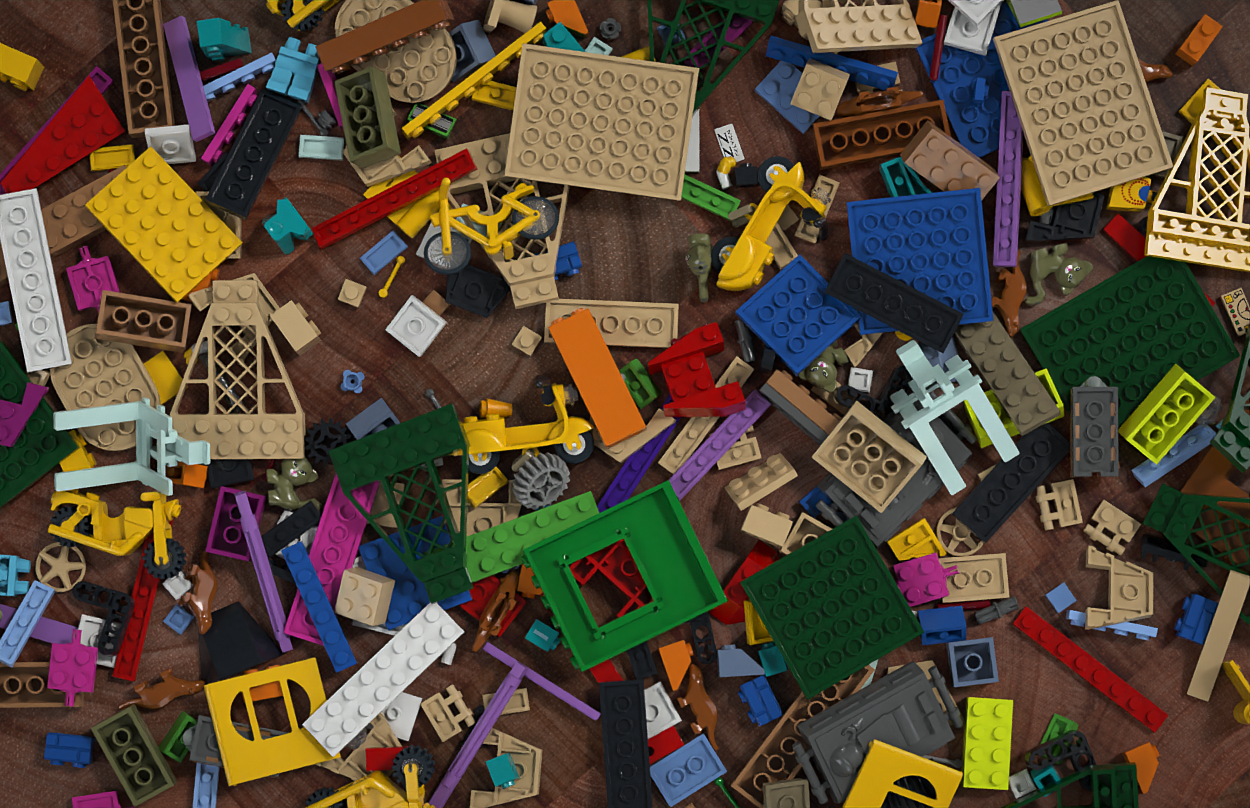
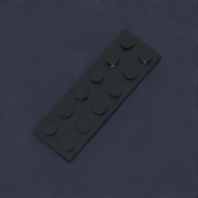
M265 89L261 90L205 199V203L243 220L247 219L302 111L301 105Z
M844 253L824 293L941 353H944L964 315L952 307Z
M1049 423L1043 424L1023 435L1015 444L1019 455L1007 462L1001 459L952 513L983 544L995 534L1070 451V442Z
M644 679L599 682L608 808H653Z

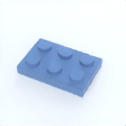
M780 61L754 91L804 134L820 116L790 104L802 73L791 63Z
M704 733L650 766V775L670 807L727 772Z

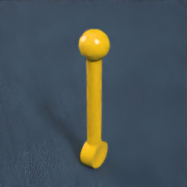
M403 256L397 257V264L395 265L387 283L385 284L384 288L379 291L380 297H387V290L391 282L393 281L400 265L404 264L405 258Z

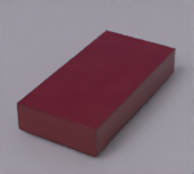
M239 58L201 71V80L205 84L215 81L243 67L244 63Z

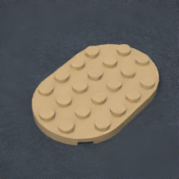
M346 0L336 18V37L412 5L414 2L411 0ZM445 28L439 31L438 29H432L429 31L430 35L424 38L409 39L410 43L403 47L389 48L390 52L379 57L378 55L370 56V61L361 65L351 64V66L358 72L371 66L384 72L390 97L402 102L416 103L436 97L448 86L456 69L457 56L454 42Z
M97 324L83 325L66 334L72 364L50 368L52 384L67 411L142 401L143 397L150 399V406L157 409V405H161L158 389L133 345L94 339ZM136 420L77 428L79 433L89 443L104 450L124 451L136 447Z

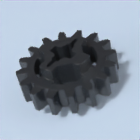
M332 418L329 419L328 423L321 419V425L318 426L316 423H313L315 429L313 431L307 430L310 437L304 438V441L309 442V445L304 448L305 450H311V453L308 455L309 458L316 456L315 463L318 464L322 460L325 467H327L328 462H331L333 465L329 451L337 448L342 443L343 445L348 444V440L352 438V435L345 434L348 431L347 427L340 428L342 422L338 421L335 425ZM329 428L336 429L341 435L335 436L331 434ZM321 430L320 438L314 441L316 434ZM326 437H329L331 440H336L333 443H331L330 448H328L326 445H322L324 442H326ZM322 449L326 451L328 457L319 455L316 450Z

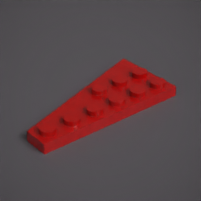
M90 76L84 80L1 181L0 184L7 194L36 188L125 132Z

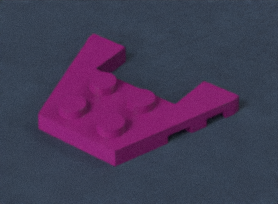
M27 382L22 405L0 400V445L13 447L27 425L30 416L39 406L42 397L48 392L49 387Z

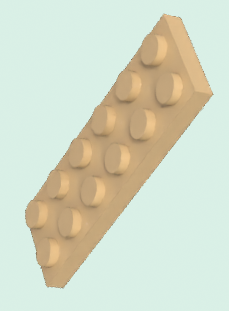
M559 299L546 302L544 343H555L548 328L552 326L551 322L561 317L563 319L571 317V313L579 308L584 310L589 308L607 346L669 348L672 346L670 344L673 338L677 339L679 304Z

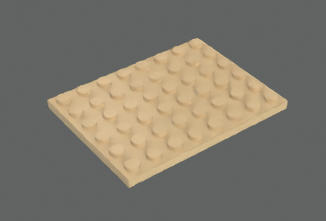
M1119 0L993 38L1047 206L1174 167Z
M523 43L505 176L681 201L699 68Z

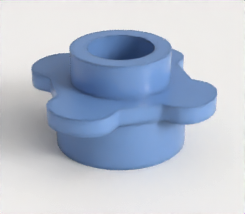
M345 370L343 372L344 379L341 389L343 391L351 390L357 394L362 391V380L365 378L362 372L355 373Z

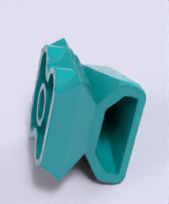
M285 197L282 200H277V214L266 216L262 220V224L283 253L289 255L295 249L294 237L299 240L308 241L313 232L288 198Z

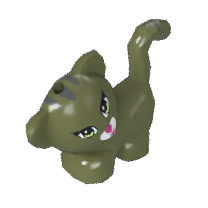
M692 234L688 237L690 250L686 254V262L691 272L698 277L699 298L702 303H706L709 299L707 278L712 271L711 240L708 234Z
M1067 243L1052 247V253H1048L1046 248L1031 252L1030 276L1037 294L1034 297L1028 296L1025 299V303L1032 306L1042 303L1046 293L1041 281L1052 272L1055 273V278L1060 284L1062 293L1066 296L1071 294L1074 288L1079 286L1086 275L1093 270V265L1076 257L1064 258L1063 255L1068 250Z
M837 340L798 375L801 380L808 381L813 386L822 388L829 393L836 390L838 372L834 363L836 362L839 366L848 363L844 350L842 348L834 349L838 346Z
M306 457L303 459H284L281 462L280 474L274 469H266L267 483L273 484V490H268L269 505L280 506L291 511L299 509L311 500L321 515L323 514L322 503L315 498L300 501L293 489L294 485L299 486L305 483H313L319 478L318 473L312 469Z

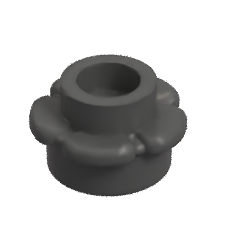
M613 18L602 21L600 24L602 37L605 39H616L621 31L620 23L616 22Z
M324 109L321 113L318 112L320 117L318 122L325 129L328 127L333 129L337 119L327 109Z

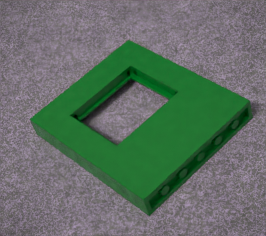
M669 480L523 549L524 555L521 556L526 569L530 567L534 574L531 576L535 588H541L544 596L540 598L545 608H550L554 615L550 619L555 629L560 628L563 634L560 639L565 650L570 649L573 655L570 658L575 670L580 669L581 673L728 601ZM624 539L654 601L598 628L568 565Z

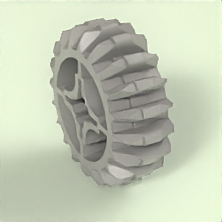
M548 452L545 454L539 453L537 457L532 456L530 461H525L523 467H519L520 471L514 474L515 480L512 481V490L516 499L523 506L533 510L537 508L543 509L545 505L550 506L551 502L557 501L559 495H563L562 491L568 488L566 483L570 481V472L566 463L555 454L552 455Z

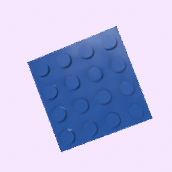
M800 254L735 312L770 350L776 351L775 355L796 376L861 318V315L852 306L824 293L829 283Z
M443 516L432 519L429 522L440 526ZM424 523L410 527L409 530L419 534ZM428 525L423 537L433 541L438 529ZM399 532L388 535L400 550L405 553ZM441 532L437 543L442 546L448 544L451 540L450 535ZM409 534L412 546H414L417 537ZM383 538L360 545L359 550L366 570L395 580L385 622L387 629L391 630L408 624L430 603L424 583L420 582ZM421 539L416 551L422 554L427 552L431 543ZM416 554L417 560L423 558ZM466 591L437 602V604L443 610L473 599L470 591Z

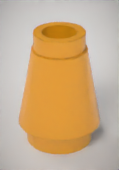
M488 398L481 400L479 408L480 418L486 419V415L499 414V417H511L512 403Z

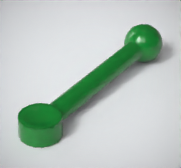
M721 777L716 778L715 784L720 786L734 808H740L723 784V779Z

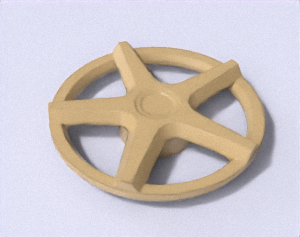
M956 508L950 509L938 521L936 527L938 541L943 549L953 556L963 557L974 554L982 547L983 543L980 541L976 545L970 536L972 532L957 519L955 525L942 524L944 519L953 513ZM940 530L953 535L948 547L942 541ZM961 541L972 549L966 553L954 552V549Z
M55 542L46 546L39 553L36 561V574L42 584L55 589L56 592H65L73 589L77 582L82 581L86 571V562L82 552L77 547L63 546L58 558L46 554L51 548L61 546L59 542ZM69 548L77 552L81 562H69L67 560ZM41 559L51 566V569L43 577L40 572ZM82 569L78 580L71 585L68 576L69 571ZM59 576L65 588H56L47 582Z

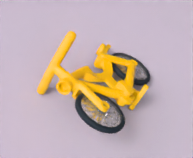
M443 178L439 189V212L430 215L433 227L440 226L441 232L433 235L427 241L424 247V259L430 269L443 275L458 273L467 266L471 257L470 245L462 235L450 231V227L483 245L485 251L490 255L498 254L503 247L504 257L506 260H509L514 256L511 241L522 235L528 239L538 240L548 237L556 230L559 223L558 210L550 200L539 196L528 197L520 202L517 201L520 197L534 192L533 184L527 186L526 183L517 185L515 192L502 196L501 203L503 207L495 215L485 216L479 214L480 207L478 205L453 209L448 202V190L451 182L449 178ZM513 212V226L498 235V223L504 221ZM467 215L471 221L487 225V237L454 218Z

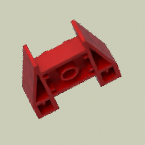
M717 322L694 329L648 362L650 375L662 371L672 399V403L663 405L665 417H725L746 410L745 398L739 382L736 381L716 388L705 358L724 351V340Z
M624 539L574 562L569 567L576 582L581 587L599 571L630 599L616 615L617 619L654 601Z

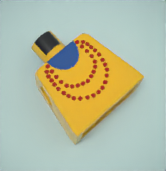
M1146 176L1110 188L1106 209L1142 212L1145 209L1146 202L1152 204L1158 192L1149 190L1151 179Z

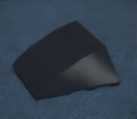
M239 601L211 612L212 625L205 634H200L198 630L201 680L205 682V685L222 681L284 655L281 649Z

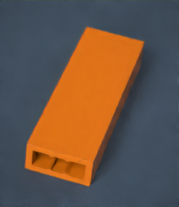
M579 308L571 313V317L566 319L561 317L551 322L552 326L548 328L606 449H609L646 431L647 427L589 308L585 310Z

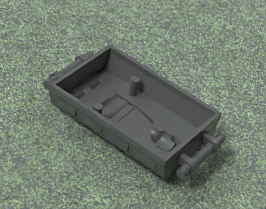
M933 391L929 393L932 400L938 398ZM919 400L913 403L917 411L924 408ZM949 409L943 415L958 430L955 434L939 417L930 421L929 425L956 470L959 471L972 457V452L960 440L965 437L970 444H973L978 438L971 432L970 426L964 424ZM892 410L882 421L926 455L910 427L905 429L901 422L904 418L900 412L895 414ZM927 457L922 466L892 502L880 513L829 472L816 486L832 503L828 506L821 499L815 506L822 512L821 515L826 520L829 519L835 527L844 523L834 513L837 509L848 520L857 515L875 548L878 549L944 483Z
M911 661L797 725L807 748L803 749L801 742L794 743L792 747L796 753L795 758L798 763H801L812 786L811 791L814 796H817L820 804L828 801L825 794L826 789H828L835 803L846 800L870 749L869 742H873L874 739L922 757L941 748L955 738L948 720H952L955 728L961 727L963 725L960 718L961 713L958 707L954 706L944 684L945 679L939 673L936 666L928 669L931 675V679L928 680L925 672L914 661ZM934 687L937 688L946 707L945 712L942 711L932 688ZM811 756L823 779L820 782L809 761Z

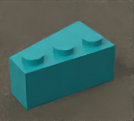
M221 18L197 21L200 47L208 60L212 59V62L224 61L225 57L251 54L248 27L240 28L239 24H233V27L230 21Z

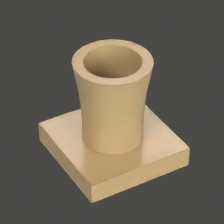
M490 0L482 28L484 32L490 34L496 28L497 22L526 33L532 28L537 6L510 0Z

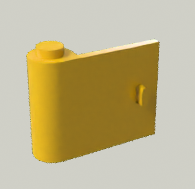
M413 170L372 185L363 195L369 199L418 173ZM439 190L387 217L413 239L430 220V215L437 213L440 209Z
M1022 158L1021 191L1031 216L1045 214L1053 206L1088 200L1094 197L1093 193L1047 206L1034 163L1029 161L1028 158Z
M1223 660L1221 667L1243 698V701L1238 703L1233 710L1234 718L1239 723L1250 724V685L1240 672L1238 664H1235L1233 660Z

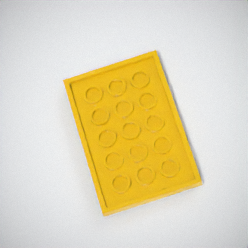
M151 146L85 204V207L176 303L183 299L243 244Z

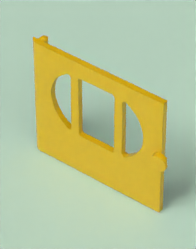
M316 658L204 685L228 786H237V784L341 758L340 752L333 757L305 727L302 729L298 728L287 680L296 682L306 691L311 705L309 716L311 717L327 701ZM279 681L292 732L263 740L260 735L249 689ZM239 692H242L254 741L242 737L235 730L231 721V705Z
M874 739L873 742H869L870 749L842 808H881L889 791L932 806L933 808H948L962 779L963 772ZM905 776H921L933 785L936 798L926 797L893 783Z

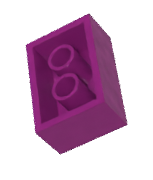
M221 486L205 552L252 562L239 519L241 515L234 495L241 490ZM246 492L252 514H255L260 530L267 497Z

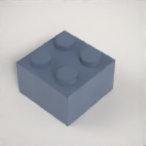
M993 637L946 643L951 687L999 682Z

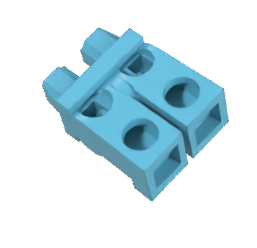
M289 37L285 46L280 48L274 70L266 88L268 91L289 96L296 100L302 99L309 103L318 72L317 65L321 63L315 48L317 45L309 43L304 54L298 52L301 41Z
M0 554V596L17 597V594H27L29 591V581H18L19 572L30 573L31 561L21 559L19 556Z

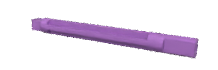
M237 492L234 495L241 515L239 519L275 638L279 641L282 653L293 650L289 638L291 635L284 633L287 620L255 514H252L246 492Z
M516 662L512 670L508 672L428 801L430 805H434L435 808H443L522 681V677L528 669L527 666L521 662Z

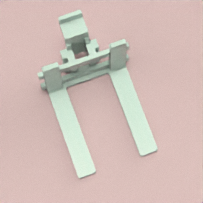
M915 340L896 350V353L913 378L908 384L914 393L907 396L903 389L897 391L890 396L894 403L891 408L895 414L900 412L904 418L901 422L905 429L910 427L951 495L964 489L966 484L930 427L929 422L962 401L967 400L1004 462L1019 455L1018 449L979 385L982 382L978 374L973 377L968 370L972 367L968 360L963 362L958 355H955L945 362L949 371L944 373L939 364L932 367ZM955 378L960 386L954 388L950 380ZM940 387L944 394L932 400L929 393ZM917 400H919L924 407L919 411H917V409L913 405V403Z
M143 397L142 401L60 411L53 414L54 429L57 431L136 420L135 462L55 473L54 486L58 492L139 480L142 484L156 489L157 492L159 491L162 494L171 496L173 495V482L165 477V465L169 467L177 466V461L184 462L187 465L210 464V443L204 440L190 442L178 436L177 431L172 429V417L165 414V407L162 405H157V409L151 407L150 399ZM152 437L157 439V446H152ZM150 457L157 460V472L150 469Z

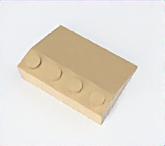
M856 401L816 450L812 458L882 513L922 466L927 456Z

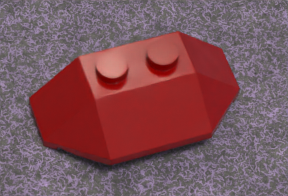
M758 540L723 590L728 601L708 611V613L725 625L745 622L744 600L749 598L740 582L778 561L777 552L761 540Z

